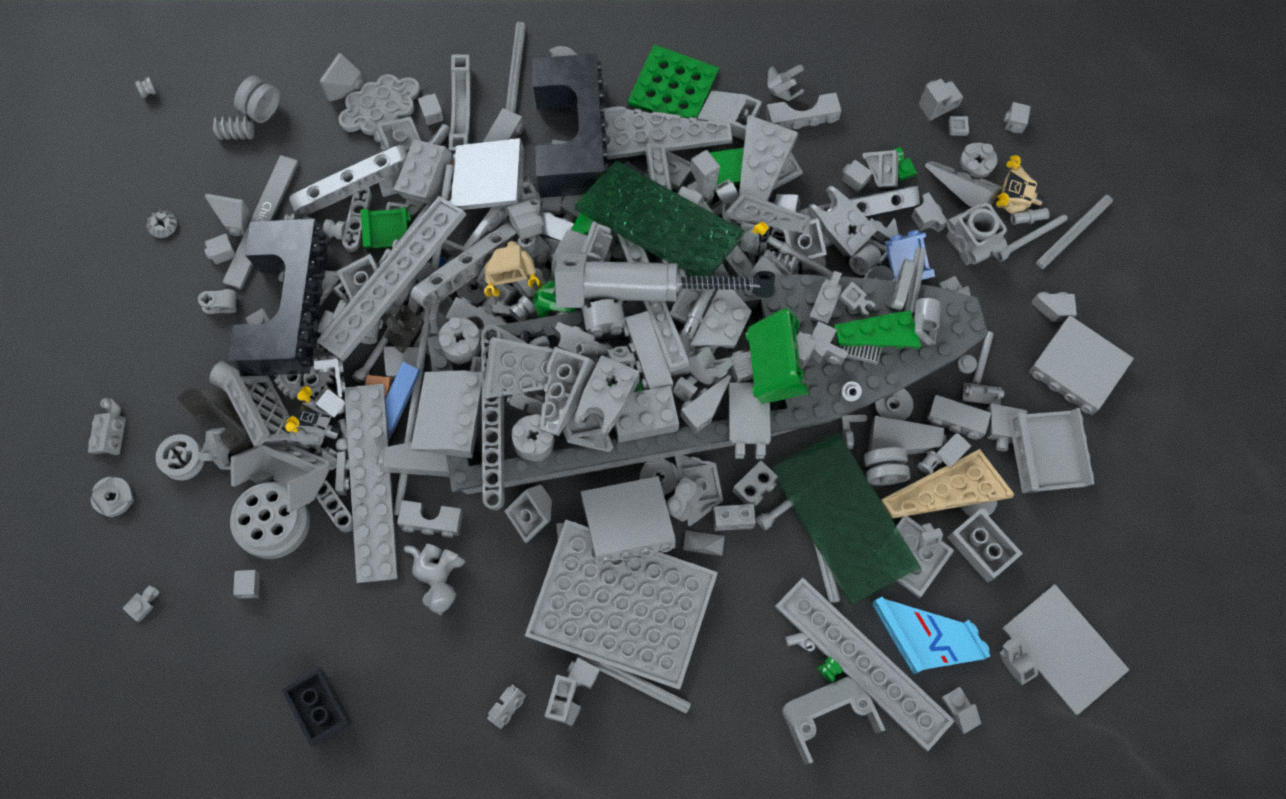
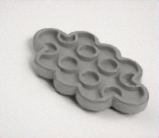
M391 74L381 76L377 82L365 83L361 91H354L347 95L345 99L347 109L340 113L338 120L341 128L347 132L361 129L364 134L374 135L377 123L409 117L414 111L412 100L416 99L420 94L419 83L411 77L398 80Z

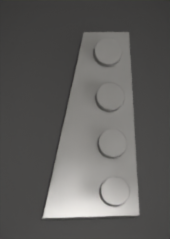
M745 193L726 211V218L756 224L763 221L767 226L801 233L809 225L811 218Z

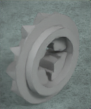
M159 209V212L152 213V216L147 218L148 223L146 227L149 233L157 238L170 236L177 227L176 217L168 210L162 211ZM158 220L164 221L165 228L159 225Z

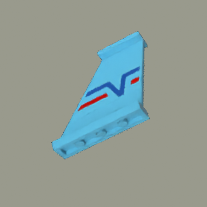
M883 597L872 603L913 675L925 669L984 660L990 657L988 645L981 641L978 636L979 631L977 627L969 620L962 623L886 600Z

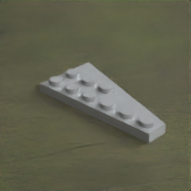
M495 337L490 338L483 399L544 390L548 378V373H546L547 365L554 349ZM581 355V356H585V357L590 358V359H591L592 361H594L596 364L598 363V361H599V359H600V358H597V357H590V356H587V355Z

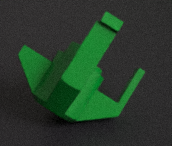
M548 281L534 295L533 304L539 318L546 317L548 311L575 312V308L556 307V293L553 292L555 281Z

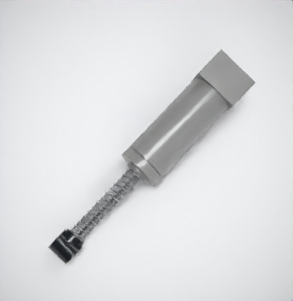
M559 253L555 268L556 307L583 308L586 300L606 299L677 302V293H680L681 289H713L714 291L715 289H719V291L721 289H724V291L751 290L757 297L769 298L775 292V274L770 271H759L752 278H739V276L738 278H734V276L732 278L728 276L727 278H723V276L686 277V275L681 277L678 272L677 263L588 262L587 254Z

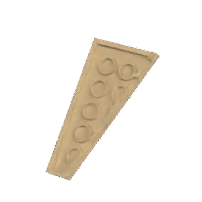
M979 449L959 459L951 467L946 466L881 500V504L891 518L1013 498L1014 493Z

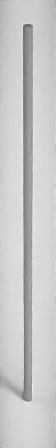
M449 164L446 165L441 196L449 201L454 167ZM442 245L432 256L430 275L439 268ZM431 307L424 310L416 368L422 371L412 390L405 443L412 442L430 328L429 316ZM400 473L394 510L395 516H399L401 502L405 497L408 474Z

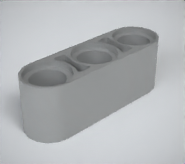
M324 480L321 488L327 487V491L324 494H319L318 492L316 498L340 531H351L353 529L352 515L332 486ZM333 502H338L336 509H329ZM343 518H349L346 525H340V521Z

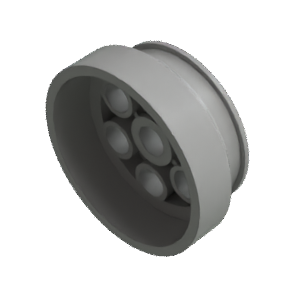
M279 482L257 484L246 490L233 506L230 516L232 535L244 550L255 557L276 559L286 556L300 546L308 533L310 514L307 504L284 517L282 513L287 509V485ZM278 494L277 500L270 502L271 496ZM257 498V504L255 506H250V502L253 499ZM270 513V518L263 521L264 514ZM250 517V522L247 525H242L243 520ZM283 527V532L280 535H275L276 529ZM262 531L263 536L259 540H255V535Z

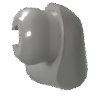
M104 398L101 401V407L105 408L108 413L120 416L121 408L113 399Z

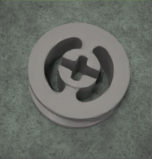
M177 434L170 436L157 449V466L171 479L178 481L191 479L201 471L204 465V461H200L198 457L202 447L187 435ZM175 449L181 454L183 461L187 463L186 466L180 462L179 456L174 452Z

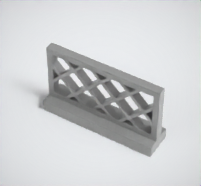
M231 372L223 386L254 447L261 446L264 442L289 440L291 432L287 433L281 428L282 426L286 427V420L290 416L269 376H240L238 372ZM264 382L267 389H265L257 383ZM244 383L251 386V390L246 388ZM256 389L264 394L263 397L253 392V390ZM265 397L271 398L275 404L266 400ZM252 398L260 402L259 405L255 404ZM263 404L272 409L271 412L262 408L261 405ZM273 412L279 413L283 419L274 415ZM260 413L268 417L267 420H264L261 417ZM271 419L274 422L278 423L279 427H276L275 425L271 424L269 420ZM268 429L275 432V434L270 435Z

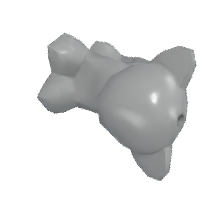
M426 544L422 552L414 546H405L404 552L414 556L413 575L419 581L428 583L431 586L429 591L423 596L422 601L424 605L441 616L444 611L449 609L456 596L453 587L446 584L447 578L451 570L461 567L465 560L458 557V554L449 550L442 551L431 544ZM434 560H439L438 564L433 563Z

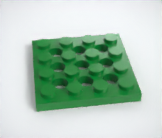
M654 44L631 92L627 105L649 113L660 112L679 115L681 118L690 119V117L698 118L717 76L719 67ZM665 63L668 65V67L662 69L659 67V65ZM681 69L684 73L679 75L675 71ZM698 75L701 79L693 80L691 77ZM658 77L662 81L655 83L652 79ZM675 83L678 85V87L676 89H672L669 87V85ZM691 89L695 93L692 95H688L685 93V91ZM653 92L655 96L648 97L646 93ZM670 98L672 101L670 103H664L662 99ZM686 104L688 108L681 109L679 105Z

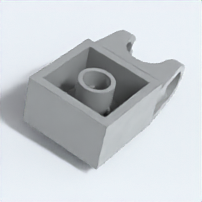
M829 186L826 189L831 200L829 210L824 211L815 204H811L808 209L813 218H819L821 231L843 256H852L877 229L852 201L836 188Z
M601 355L583 391L576 412L575 423L580 425L587 416L598 414L604 419L601 435L607 436L623 414L639 382V371Z

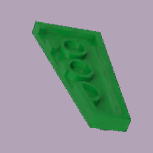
M911 310L833 326L836 329L835 337L838 346H875L878 348L888 346L901 349L903 347H913V349H920L922 347L920 339L915 333V323Z

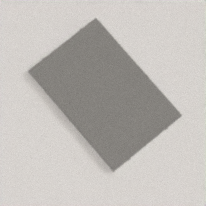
M1055 584L1002 628L1010 639L1020 635L1025 640L1026 653L1037 663L1038 672L1076 716L1086 707H1089L1094 700L1129 671V668Z

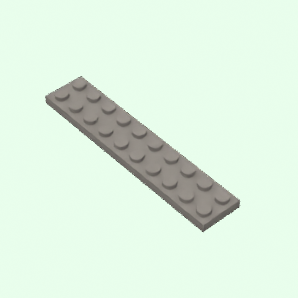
M438 196L320 336L317 342L344 362L467 214L459 207Z
M385 385L346 387L345 408L357 583L398 579L391 473L379 472L380 466L377 465L378 453L384 447H389Z
M803 577L775 606L801 633H804L813 641L824 655L833 658L843 668L845 675L857 681L868 696L926 752L931 749L955 721Z

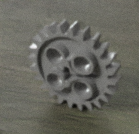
M318 342L315 349H313V363L315 355L331 354L330 351L327 352L326 348L321 347ZM312 366L310 374L274 375L278 377L274 381L276 384H279L278 388L280 391L283 390L285 396L290 394L289 397L292 400L305 386L311 388V396L315 399L326 384H334L331 378L336 377V373L333 372L335 367H331L330 371L320 372L319 369H314V366ZM293 376H298L295 381L290 382ZM317 378L315 383L309 384L311 379Z

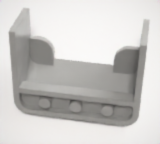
M284 441L264 442L261 446H255L231 457V486L235 487L248 480L256 484L270 480L287 485V512L290 513L315 499L329 472L328 460Z
M850 677L840 679L784 705L782 710L783 717L805 765L813 762L805 744V741L813 738L816 734V725L813 719L850 703L856 714L867 715L875 734L885 730L871 698L861 685Z

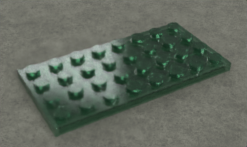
M617 160L575 204L574 209L669 263H677L679 269L693 277H711L745 234V230Z
M839 433L771 467V470L778 476L777 481L850 605L861 601L920 568L919 563L872 486L867 482V478Z

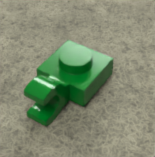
M895 148L894 150L898 151L899 182L916 176L917 172L910 158L904 159L902 148Z

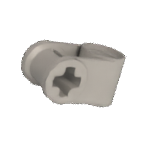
M230 289L204 291L198 296V303L207 314L234 313L237 311V292Z

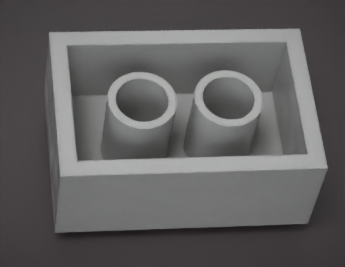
M413 139L394 190L405 199L432 205L440 194L444 183L446 165H451L453 154L444 146Z
M671 386L634 392L623 414L614 425L618 443L678 431L679 421Z
M982 508L947 537L987 583L997 577L1023 554Z

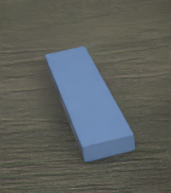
M402 362L386 398L389 441L422 371L406 362Z

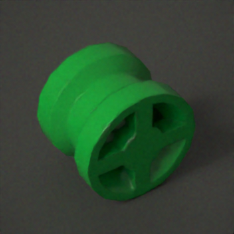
M829 656L826 658L825 664L817 668L819 673L831 683L835 680L837 674L843 672V668Z

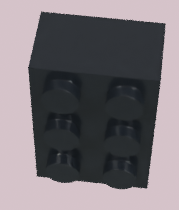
M317 668L281 689L309 745L317 746L352 725L324 670Z

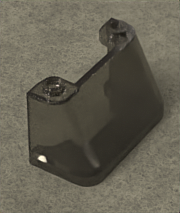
M218 387L187 389L176 398L197 419L201 415H206L210 418L218 415L229 426L222 433L221 441L234 455L254 447L227 392Z

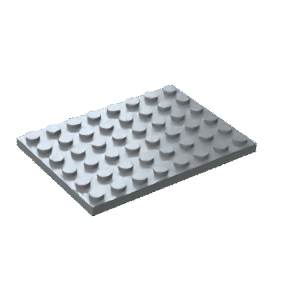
M565 520L525 636L680 690L718 572L661 552H653L648 556H634L629 560L619 559L609 564H596L589 527Z

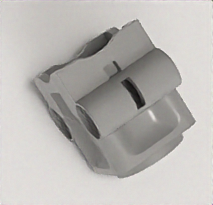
M988 203L978 204L946 222L949 230L946 237L956 248L965 265L970 263L975 265L1007 248V242L1003 237L1007 231L1006 226Z

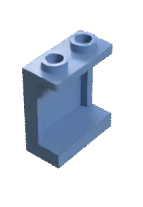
M914 230L908 232V236L895 235L890 237L891 240L885 241L890 268L895 279L899 275L904 259L913 261L915 249L925 248L923 238L926 237V233ZM927 254L921 280L935 277L934 269L929 268Z

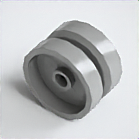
M256 75L249 76L236 91L234 106L236 110L248 115L254 121L263 123L275 113L280 102V91Z
M892 447L866 453L864 455L865 466L870 468L866 472L867 483L871 485H891L909 480L911 478L910 469L907 465H904L908 461L907 450Z

